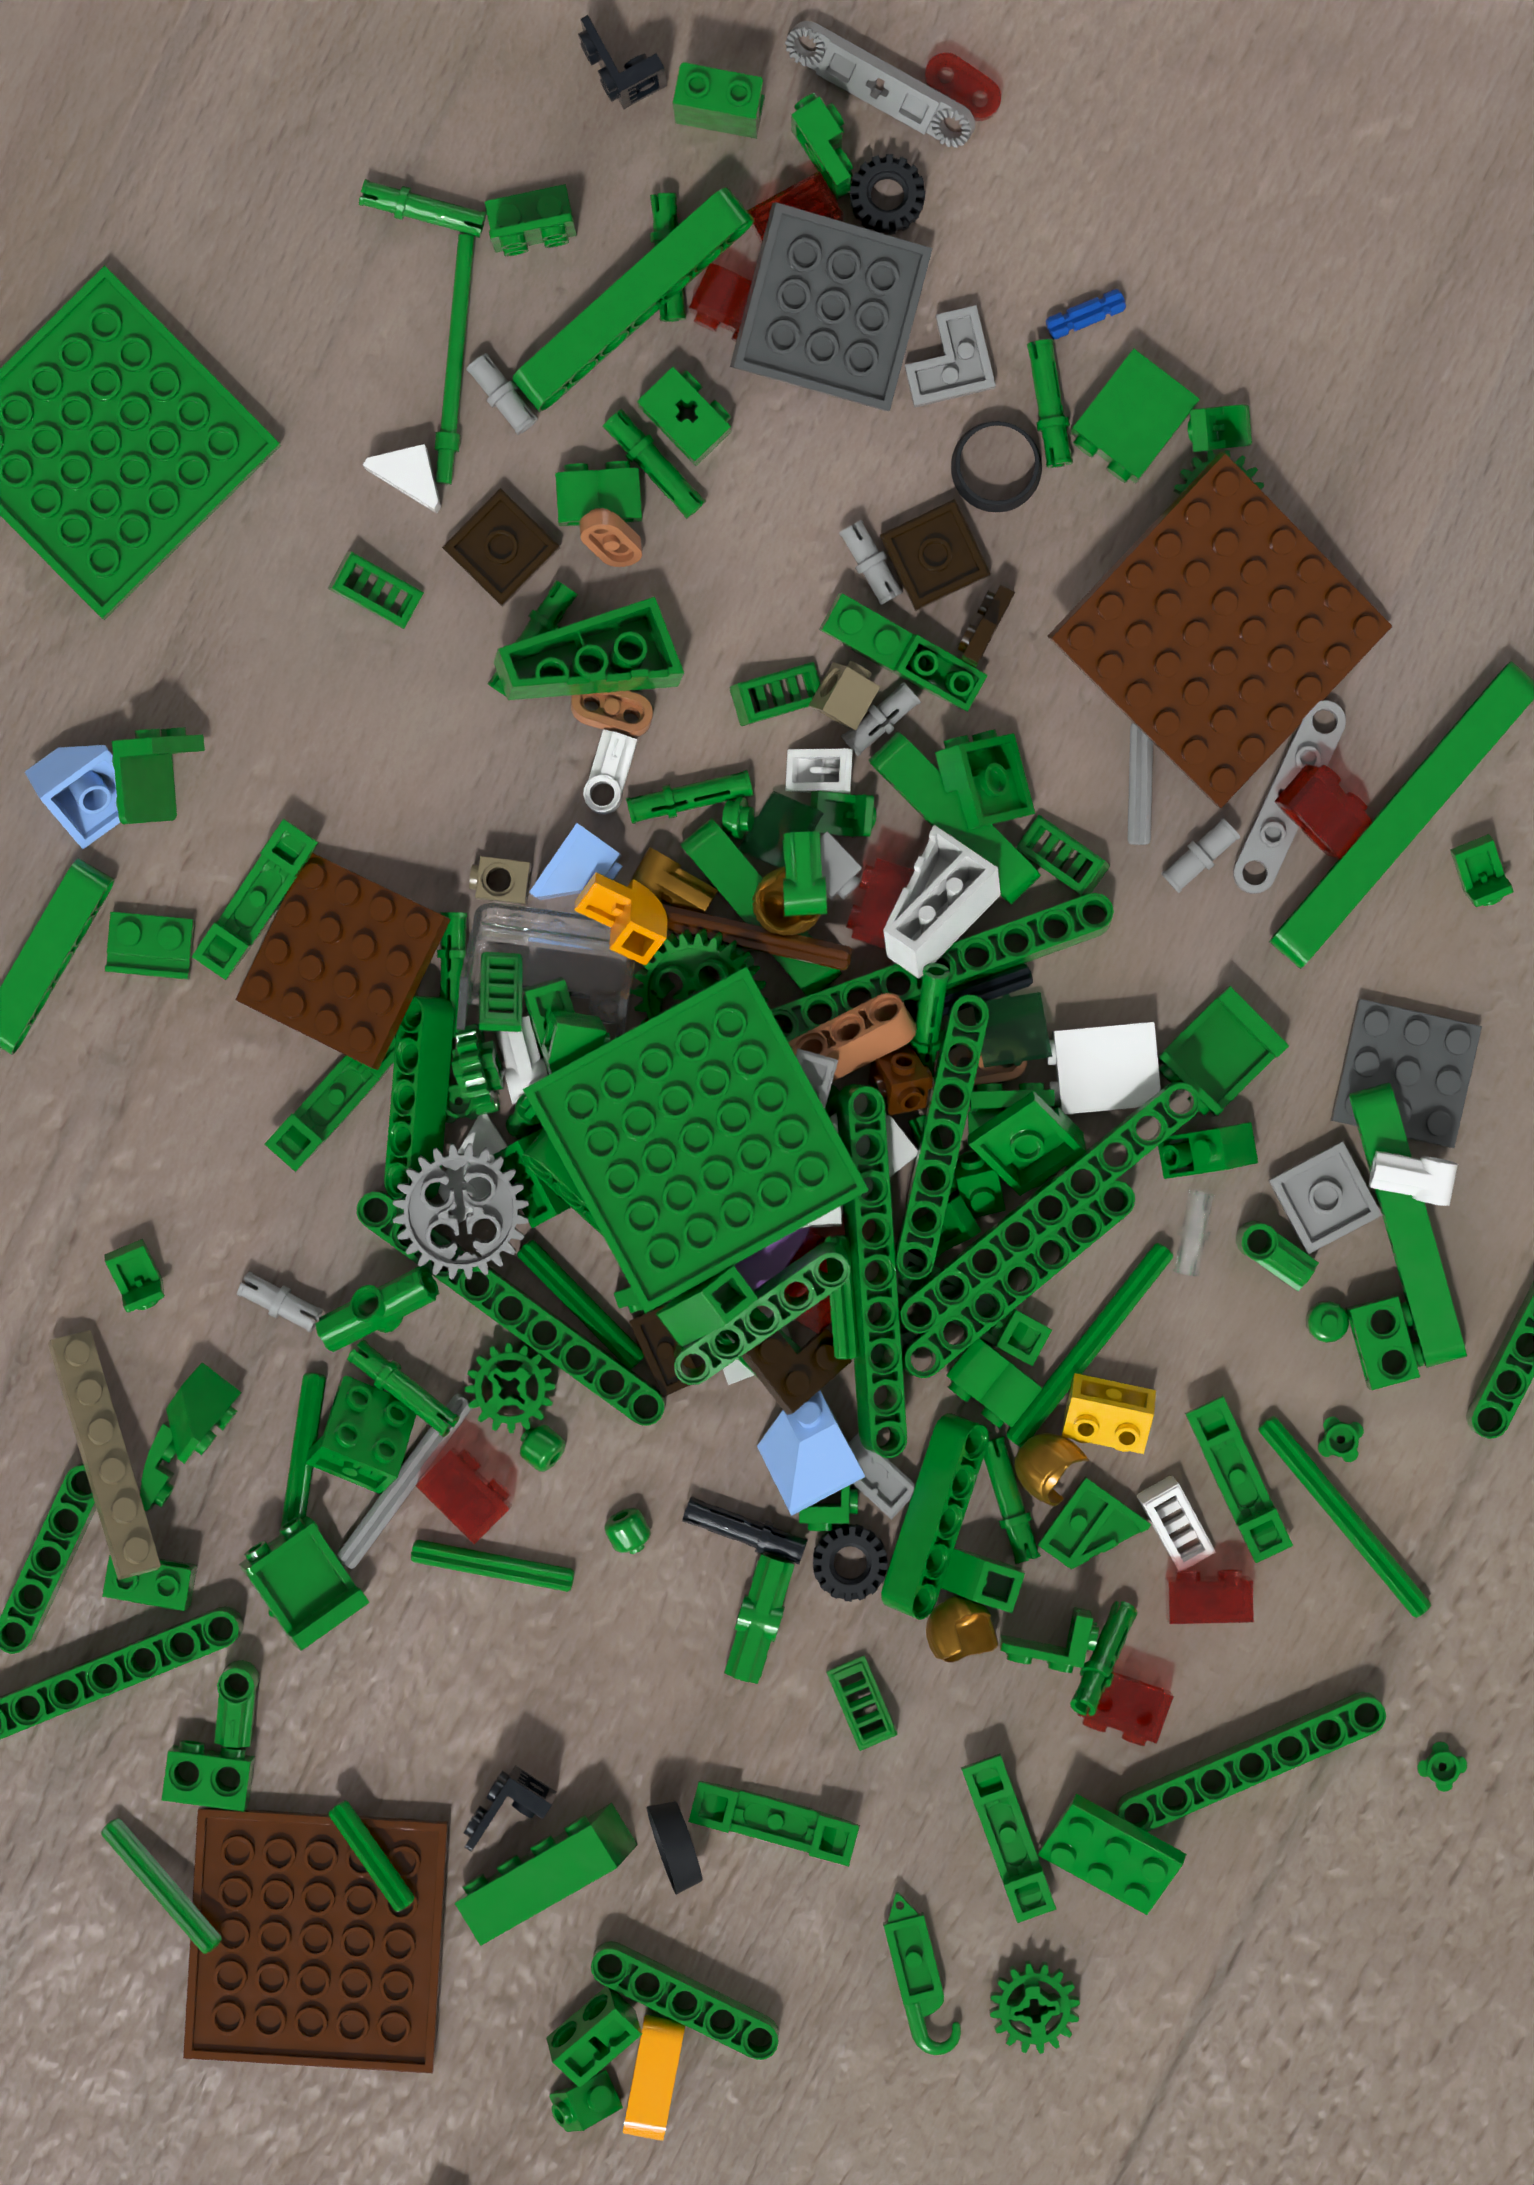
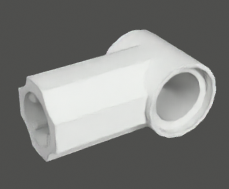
M603 729L589 779L583 792L585 802L592 811L598 814H609L619 807L622 802L623 789L638 739ZM602 783L609 784L615 792L612 802L605 806L596 805L591 798L594 787Z
M529 1016L522 1017L521 1032H496L506 1066L503 1070L512 1104H516L517 1100L522 1095H525L524 1088L548 1076L544 1058L540 1059Z
M1376 1151L1370 1171L1369 1187L1412 1195L1413 1199L1430 1204L1449 1206L1458 1164L1435 1157L1421 1156L1420 1159Z

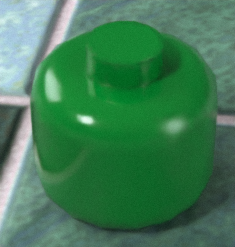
M1320 1301L1314 1304L1307 1313L1306 1327L1309 1333L1319 1341L1325 1343L1335 1342L1341 1339L1348 1330V1314L1338 1303Z
M539 1425L534 1429L526 1430L520 1439L523 1442L520 1447V1456L540 1472H545L552 1468L561 1458L566 1448L565 1439L547 1425Z
M636 1508L624 1509L614 1514L604 1525L605 1533L614 1550L619 1553L629 1552L630 1554L640 1552L644 1549V1544L651 1536L650 1528L642 1512Z

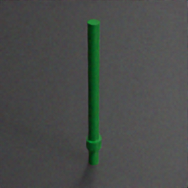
M468 234L458 235L440 432H436L434 450L438 451L435 483L442 485H452L455 453L459 452L461 435L457 434L475 241V236Z

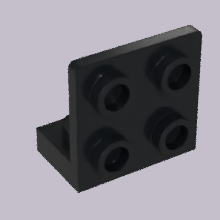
M586 15L580 19L583 29L582 32L578 33L581 48L591 66L597 62L601 67L598 70L601 78L600 82L611 102L618 99L622 108L626 109L667 86L665 68L657 53L650 57H647L646 54L634 57L624 65L625 70L619 73L589 16Z
M516 1765L510 1774L502 1770L486 1797L491 1801L487 1810L479 1806L463 1834L469 1837L464 1848L471 1852L473 1851L507 1796L514 1800L512 1806L523 1815L533 1818L536 1814L543 1819L552 1806L557 1792Z

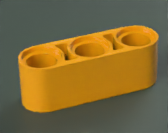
M645 2015L623 2127L624 2134L660 2141L664 2140L685 2025L675 2020Z

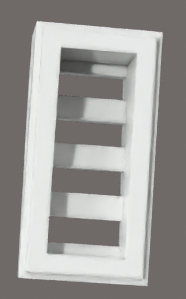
M1168 1476L1137 1494L1141 1506L1179 1572L1216 1553L1180 1484L1173 1476ZM1173 1496L1175 1497V1498L1169 1500L1168 1502H1166V1503H1164V1504L1158 1506L1157 1508H1154V1507H1156L1157 1505L1163 1503L1164 1501L1170 1499L1171 1497H1173ZM1180 1508L1182 1509L1183 1513L1164 1524L1162 1523V1518ZM1188 1523L1191 1525L1192 1528L1172 1539L1170 1538L1169 1534ZM1195 1538H1198L1200 1543L1181 1554L1177 1551V1548Z

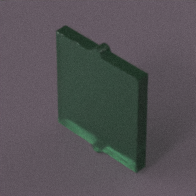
M773 791L760 814L754 817L753 828L747 833L738 849L777 868L785 866L783 852L784 833L813 832L824 813L814 807Z
M1041 992L1018 996L1006 994L1002 998L985 1002L989 1010V1019L981 1050L984 1068L1011 1063L1020 1066L1024 1061L1052 1057ZM973 1006L975 1020L977 1024L980 1019V1013L975 1006Z

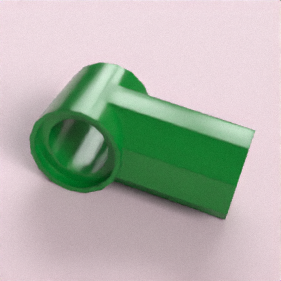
M820 831L784 833L783 852L786 878H783L785 916L827 914L825 876H822Z
M1260 1221L1244 1223L1236 1234V1244L1242 1254L1254 1260L1297 1292L1307 1284L1319 1264L1314 1258L1277 1233L1271 1226ZM1263 1230L1267 1236V1243L1262 1250L1252 1252L1247 1245V1239L1253 1231Z
M244 1660L234 1661L226 1667L219 1677L217 1683L219 1698L214 1744L231 1748L251 1746L259 1673L250 1662ZM236 1673L243 1675L248 1681L249 1688L245 1691L234 1690L228 1682L229 1675Z

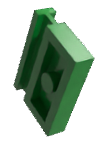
M110 912L105 972L190 980L195 920Z

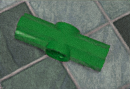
M418 1266L379 1287L374 1285L362 1286L356 1290L350 1302L319 1317V1322L315 1323L317 1334L325 1347L335 1352L376 1330L383 1333L392 1332L400 1325L404 1316L436 1300V1296L439 1295L437 1282L433 1279L429 1269L424 1266Z
M764 1553L760 1555L753 1574L749 1594H745L734 1628L737 1632L724 1674L741 1681L758 1684L767 1659L770 1643L775 1641L785 1609L782 1605L795 1563L774 1555Z

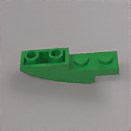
M838 593L819 628L820 631L850 647L852 651L966 712L970 709L988 676L843 593Z

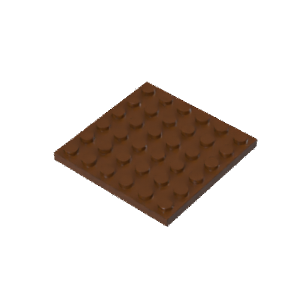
M1220 452L1047 637L1217 807L1222 808L1297 729L1303 718L1319 701H1323L1392 628V625L1228 455Z
M199 1807L192 1903L221 1935L222 1941L214 1950L204 1954L190 1939L183 2058L433 2074L448 1821L359 1816L414 1895V1901L405 1909L397 1912L329 1817V1814L246 1809L243 1812L214 1807Z

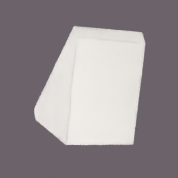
M425 444L368 457L363 463L367 471L433 512L438 513L441 503L429 452Z
M788 749L785 791L811 793V791H826L850 794L853 749Z

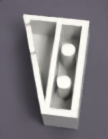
M933 825L929 834L930 840L922 856L918 857L914 865V873L907 888H903L883 930L887 957L918 979L923 975L924 966L935 963L1001 895L998 868L936 825Z

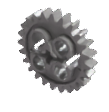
M450 1143L449 1155L443 1156L441 1151L435 1147L433 1148L434 1161L430 1163L423 1156H419L418 1161L422 1170L418 1172L407 1168L406 1173L412 1180L411 1184L398 1183L397 1188L406 1194V1198L393 1200L394 1206L404 1209V1213L393 1217V1223L405 1224L406 1226L405 1229L397 1234V1238H410L412 1242L408 1245L405 1252L408 1255L419 1250L422 1253L418 1261L420 1267L429 1260L433 1261L434 1275H437L443 1266L449 1268L450 1279H454L458 1269H464L467 1279H471L473 1267L476 1266L479 1267L484 1275H487L488 1261L492 1260L498 1266H503V1260L500 1255L502 1250L509 1254H515L516 1250L509 1242L511 1238L517 1240L524 1239V1234L516 1229V1224H525L529 1220L525 1215L518 1213V1209L529 1205L528 1200L516 1198V1194L525 1188L524 1184L516 1183L511 1185L510 1180L515 1175L516 1170L512 1168L502 1172L500 1170L504 1161L502 1156L496 1158L492 1163L488 1161L489 1148L485 1147L479 1156L473 1155L472 1143H468L464 1154H458L455 1144ZM466 1162H470L464 1174L465 1181L468 1183L472 1178L483 1177L490 1182L491 1191L486 1197L478 1199L472 1197L466 1187H462L464 1205L467 1208L472 1207L473 1212H469L466 1215L467 1232L472 1234L474 1223L482 1218L493 1221L497 1229L495 1235L490 1239L481 1240L474 1237L472 1245L482 1255L481 1257L466 1251L453 1261L452 1257L456 1254L455 1251L457 1250L458 1243L453 1240L447 1245H438L432 1240L430 1232L436 1225L447 1224L454 1230L455 1236L459 1235L458 1218L456 1215H450L448 1211L455 1209L454 1188L450 1189L448 1199L441 1204L430 1202L426 1198L425 1190L434 1182L448 1184L449 1176L440 1168V1165L456 1171L460 1166L463 1167Z

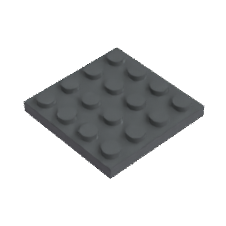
M777 202L772 203L730 367L872 408L890 411L933 248Z

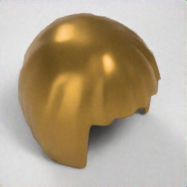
M785 866L779 867L769 872L758 884L752 898L754 901L752 904L753 912L763 928L769 932L781 935H795L805 932L816 924L821 914L785 916L783 878H786Z
M1042 1433L1029 1438L1020 1447L1015 1457V1470L1018 1479L1029 1494L1050 1506H1056L1064 1498L1053 1489L1071 1464L1085 1460L1089 1462V1458L1071 1440L1052 1433Z
M958 1595L946 1599L933 1609L927 1620L926 1637L930 1650L937 1659H942L944 1662H956L966 1656L994 1651L999 1644L990 1619L991 1614L983 1604Z

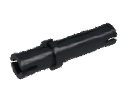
M692 1496L682 1519L684 1523L704 1528L710 1532L754 1547L757 1553L763 1554L765 1551L796 1564H800L808 1542L806 1538L792 1535L773 1527L774 1523L766 1521L764 1524L756 1520L754 1521L718 1506L705 1503Z

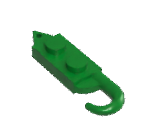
M896 1892L888 1921L883 1922L911 2036L916 2046L923 2052L931 2055H944L953 2050L959 2043L961 2036L960 2023L954 2022L952 2024V2033L946 2041L935 2042L929 2037L924 2017L933 2014L941 2007L944 2002V1992L924 1912L918 1913L899 1892ZM899 1901L904 1903L901 1908L896 1906V1903Z

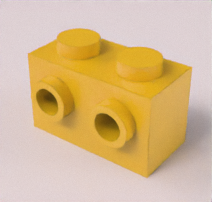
M1074 1373L1064 1412L1062 1437L1073 1439L1079 1443H1093L1112 1447L1122 1452L1131 1451L1144 1454L1154 1417L1156 1390Z

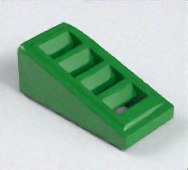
M353 552L346 553L328 587L329 590L402 629H405L424 593ZM357 567L362 571L352 589L345 585L354 568ZM372 575L377 579L368 596L364 597L360 593L369 576ZM385 583L392 587L382 606L375 602ZM401 590L407 596L397 614H394L390 609Z
M811 662L731 686L730 693L740 725L746 726L810 707L809 704L820 686V681L815 664ZM802 675L808 698H801L795 676ZM784 679L792 702L786 704L780 681ZM764 685H769L775 705L774 708H769L763 688ZM751 689H752V692H753V695H754V699H755V702H756V705H757V709H758V712H757V713H755V711H754V707H753V704H752V701H751V697H750V694H749V691H748V690H751Z
M1038 815L1016 846L1020 853L1081 896L1091 894L1110 867V864L1041 815ZM1047 830L1052 835L1037 854L1032 850ZM1061 840L1065 845L1051 864L1047 861V858ZM1075 850L1079 855L1065 874L1061 871V868ZM1089 860L1093 864L1078 883L1075 881V878Z
M483 952L481 954L479 1030L521 1032L523 957L521 954ZM489 1010L513 1011V1013H500V1012H488V1011H489Z
M865 1655L826 1671L859 1751L898 1735ZM862 1671L865 1678L842 1687L839 1680ZM869 1687L871 1694L849 1703L846 1696ZM873 1703L876 1704L877 1710L857 1719L855 1718L854 1711ZM882 1718L884 1726L862 1734L861 1727Z

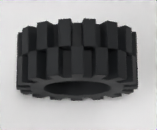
M886 154L884 158H880L879 155L872 157V161L869 163L865 161L860 166V170L855 172L852 178V185L850 186V204L856 219H860L862 226L866 229L870 227L875 232H889V235L896 234V231L901 229L905 231L912 222L915 223L919 218L921 210H923L925 200L924 180L922 176H919L916 166L914 164L912 166L909 165L907 159L900 157V159L893 158L894 154ZM884 179L896 181L904 192L902 203L892 210L878 208L871 198V191L874 185Z
M842 1524L840 1527H833L832 1531H828L826 1535L820 1538L814 1550V1575L820 1587L831 1594V1597L841 1598L849 1602L855 1599L863 1600L869 1594H874L885 1579L888 1560L884 1544L872 1530H868L862 1525ZM844 1547H856L866 1556V1568L856 1578H844L835 1570V1555Z

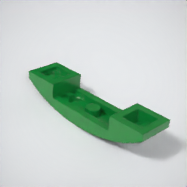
M283 819L260 854L262 855L218 921L213 923L191 957L224 980H227L273 917L319 842L286 819Z
M394 1036L379 1070L373 1069L345 1055L264 1145L293 1171L297 1172L394 1065L396 1037Z
M907 1251L903 1256V1265L907 1271L917 1273L924 1268L925 1260ZM934 1265L931 1272L921 1279H907L902 1277L896 1270L897 1293L907 1297L941 1268ZM954 1275L945 1277L940 1283V1292L946 1297H956L962 1292L963 1281ZM989 1294L981 1295L975 1304L976 1311L984 1318L992 1315L996 1308L994 1298ZM915 1302V1303H917V1304H919V1305H921V1306H923V1307H925V1308L931 1310L930 1307H929L926 1303H923V1302ZM1014 1309L980 1338L1033 1366L1052 1329ZM952 1320V1321H951V1322H953L954 1324H956V1325L962 1327L961 1323H959L958 1321H956V1320Z
M1222 1395L1186 1412V1417L1254 1562L1258 1563L1292 1547V1541L1277 1509L1270 1499L1224 1396Z
M1001 1754L961 1767L1017 1923L1056 1910L1052 1894Z
M704 1781L698 1782L688 1820L690 1823L729 1833L732 1831L807 1852L809 1856L848 1867L850 1866L860 1827L856 1823L802 1805Z

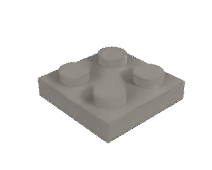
M1343 1141L1268 1180L1307 1254L1382 1216Z

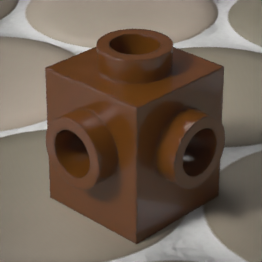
M906 1045L871 1062L868 1084L869 1087L875 1088L883 1096L885 1113L889 1116L926 1108L928 1090L932 1089L933 1079L929 1067L922 1064L910 1045Z

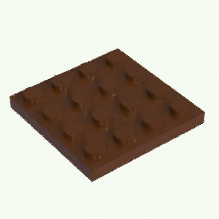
M312 853L308 862L288 890L235 1000L373 1069L379 1070L451 919Z

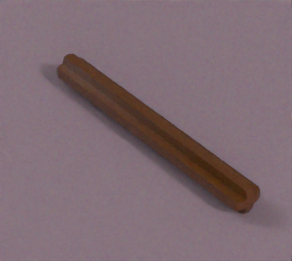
M663 905L668 920L667 931L681 934L685 929H689L692 936L695 937L703 928L706 929L708 940H712L718 932H721L723 937L722 943L730 944L736 940L737 947L839 970H847L851 962L852 948L846 945L797 934L781 935L769 932L761 926Z

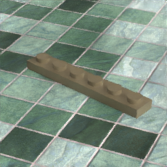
M91 1330L51 1339L48 1346L117 1578L121 1580L158 1570L161 1564Z

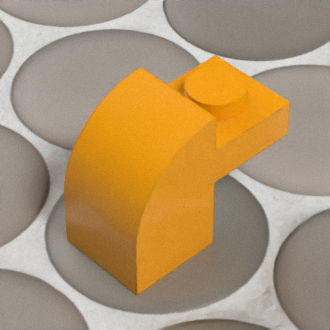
M595 872L575 899L574 911L611 928L609 949L646 966L667 939L668 920L663 905L647 887L634 879L626 887Z

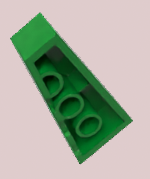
M655 597L498 648L494 659V665L508 700L678 687L684 675L683 668Z
M612 1803L589 1817L584 1815L574 1820L558 1836L553 1838L552 1835L541 1839L530 1847L531 1852L519 1858L516 1854L496 1867L498 1872L486 1879L484 1874H481L462 1886L465 1893L455 1902V1905L480 1946L620 1866L635 1849L637 1843Z

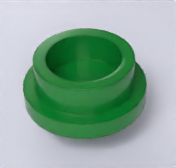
M738 797L735 801L728 800L725 803L722 826L725 834H732L735 839H743L746 831L750 832L753 828L754 808L748 806L746 798Z

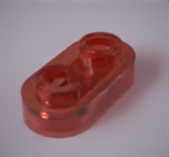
M952 53L937 54L928 62L925 71L926 85L968 108L975 121H986L997 113L1001 103V92L998 85L992 79ZM947 70L953 74L954 79L950 83H942L938 79V74L941 71ZM977 94H983L986 96L988 103L983 107H977L973 104L972 98Z

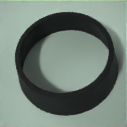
M1001 421L986 422L966 432L957 443L951 459V475L959 494L972 506L987 512H1006L1024 504L1037 489L1042 474L1041 455L1034 440L1018 426ZM989 426H1006L1018 431L1027 439L1034 452L1035 470L1030 483L1020 494L1007 500L994 501L978 496L967 486L961 474L960 457L964 445L973 434Z
M677 1802L646 1807L653 1835L675 1894L677 1895L702 1882L703 1878L696 1852Z

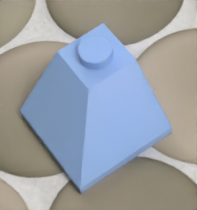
M105 745L58 747L25 771L39 799L82 849L120 823L116 807L117 794L115 771L112 763L113 754Z
M576 823L529 893L539 900L581 893L595 872L614 881L623 868L618 863L622 855Z
M820 1390L793 1414L787 1415L782 1410L757 1445L791 1516L866 1477L833 1411Z

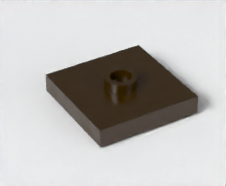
M500 488L442 548L503 607L560 549V546Z
M955 499L879 536L915 611L991 575Z

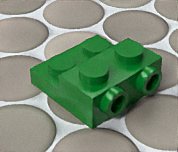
M812 93L794 105L796 112L791 114V131L837 201L850 192L851 177H853L851 172L853 166L842 149V134L844 133L842 126L845 123L833 103L826 106L820 96L817 97L815 93Z
M996 729L972 735L973 742H969L968 735L944 741L945 749L935 752L945 792L958 790L968 830L1036 814L1014 733L997 736Z
M1032 1091L967 1135L968 1145L1019 1196L1032 1188L1043 1185L1051 1175L1086 1153L1084 1132L1059 1107L1053 1110L1035 1091Z

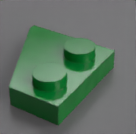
M1084 1477L1037 1545L1072 1570L1089 1561L1090 1558L1118 1546L1119 1543L1148 1530L1151 1523L1090 1479Z

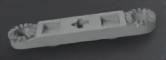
M811 21L799 22L786 37V51L790 52V58L793 57L797 64L800 62L801 65L808 66L815 70L816 74L920 133L924 135L927 133L933 136L936 140H940L942 145L945 143L947 147L954 146V148L959 145L962 146L974 132L975 119L968 108L819 24ZM804 35V37L810 36L809 39L813 38V42L817 43L815 46L818 47L816 51H809L803 48L799 42V36L802 37ZM878 78L885 81L882 91L875 88ZM950 116L951 119L955 117L956 121L959 120V124H962V132L949 130L944 123V118Z
M1319 701L1303 718L1234 865V881L1238 888L1246 893H1262L1273 884L1345 729V714L1341 707L1332 701ZM1326 710L1334 715L1336 725L1332 732L1323 734L1314 728L1313 716L1316 712ZM1290 786H1293L1297 789L1295 796L1301 800L1299 805L1291 804L1286 809L1281 806L1283 799L1278 796V792L1280 790L1287 791ZM1250 861L1260 862L1266 869L1265 879L1259 885H1251L1243 877V868Z

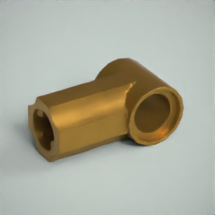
M651 847L648 848L629 881L630 883L634 879L643 884L660 902L663 899L677 908L703 914L706 913L718 892L717 889L682 870L680 864Z

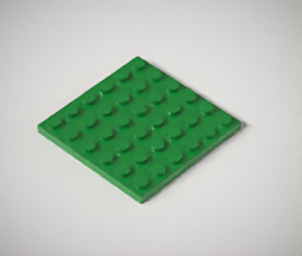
M105 265L0 368V516L103 620L116 610L282 446Z
M747 967L523 1089L645 1313L869 1191Z

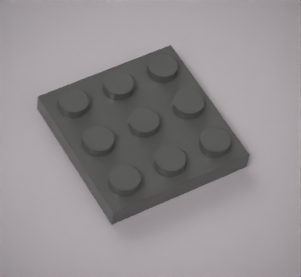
M1358 999L1331 1121L1357 1126L1349 1094L1390 1082L1406 1138L1455 1148L1482 1026Z

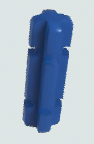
M1114 289L1104 293L1101 299L1095 297L1066 309V314L1062 315L1059 312L1046 319V327L1053 339H1059L1068 335L1071 329L1075 332L1104 320L1107 314L1113 316L1123 312L1126 309V302L1121 291Z

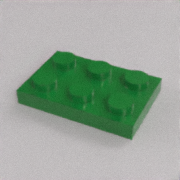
M1077 1793L1042 1843L1038 1856L1145 1915H1148L1178 1873L1187 1855Z

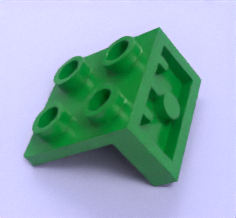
M566 184L484 201L490 226L489 235L495 253L503 251L504 256H516L528 252V246L544 243L545 248L559 247L569 243L568 237L577 236Z
M346 1375L340 1380L324 1435L309 1449L305 1464L381 1494L398 1478L416 1414L390 1393L380 1391L374 1386Z

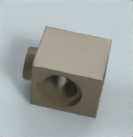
M850 661L847 666L833 662L809 706L840 725L857 730L880 686L870 681L869 677L872 673L857 663Z
M480 856L479 865L472 864L469 889L476 890L475 898L480 900L527 905L532 864L530 862ZM496 869H505L511 876V884L503 892L493 891L488 883L490 874Z

